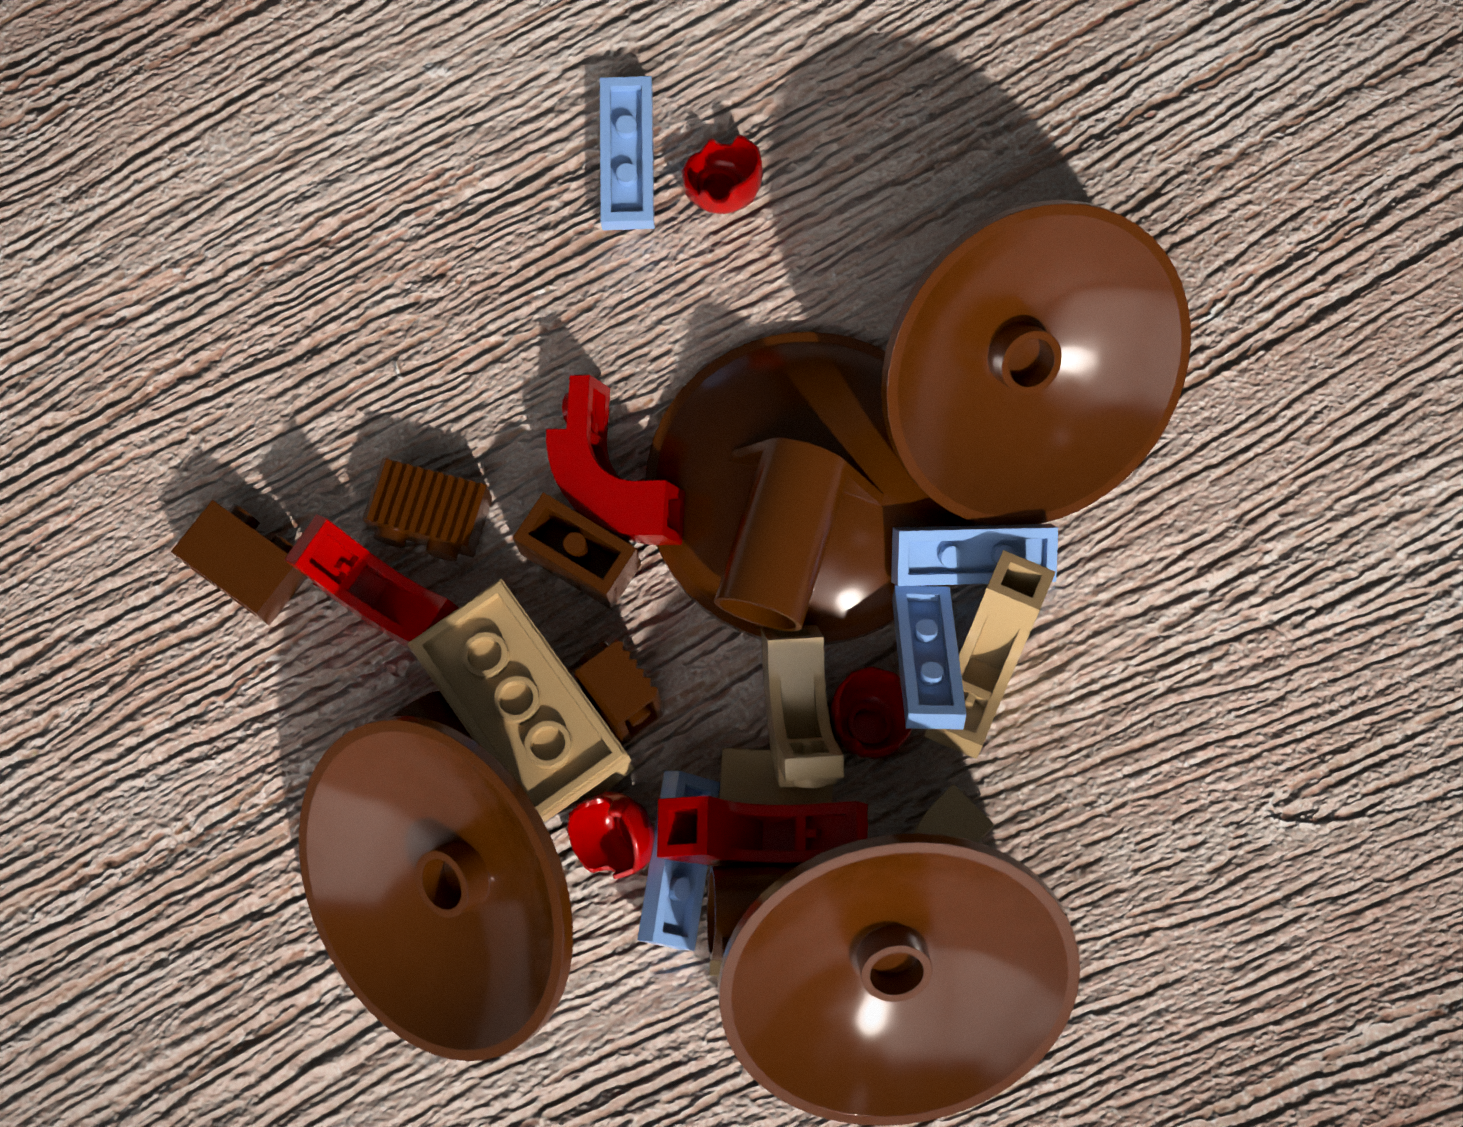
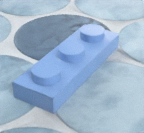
M652 76L600 78V206L602 230L655 229Z
M1052 524L893 527L891 582L896 586L988 584L1003 550L1055 571L1052 582H1056L1059 527Z
M895 585L892 605L905 726L908 729L963 730L967 714L950 587Z
M664 771L660 799L693 796H712L718 798L720 782L683 771ZM657 813L654 848L649 863L637 941L678 950L695 951L708 865L679 862L657 857Z

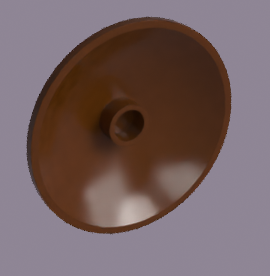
M1049 200L1016 206L995 214L960 235L935 258L911 289L893 325L885 352L881 385L883 417L894 453L913 482L933 501L948 511L967 520L986 525L1042 524L1080 511L1116 488L1140 465L1158 442L1173 415L1185 383L1191 347V322L1185 291L1175 266L1156 240L1139 225L1114 211L1081 201Z
M791 332L772 335L748 342L713 360L700 370L671 402L660 421L652 441L645 481L666 480L685 491L682 545L656 546L668 570L685 593L704 611L721 623L762 640L761 628L799 631L802 629V626L816 625L824 637V646L867 636L894 622L892 598L895 584L891 582L893 527L965 526V518L948 511L933 501L913 482L894 453L885 426L881 398L882 369L886 351L864 341L833 333Z
M440 691L426 694L406 705L393 716L366 723L350 730L337 739L319 760L309 779L303 798L299 823V859L305 895L313 921L330 959L354 995L369 1012L400 1038L419 1049L436 1056L460 1061L487 1060L516 1049L535 1036L549 1021L558 1007L567 984L573 952V920L567 881L555 845L540 814L526 792L507 769L473 740Z
M891 834L841 845L825 851L796 867H710L707 889L708 953L710 960H722L718 979V999L722 1025L728 1043L738 1061L763 1088L780 1100L807 1113L837 1122L889 1126L930 1121L972 1108L1009 1088L1036 1066L1056 1043L1074 1008L1079 988L1080 961L1075 935L1065 909L1047 884L1026 865L988 845L942 834Z

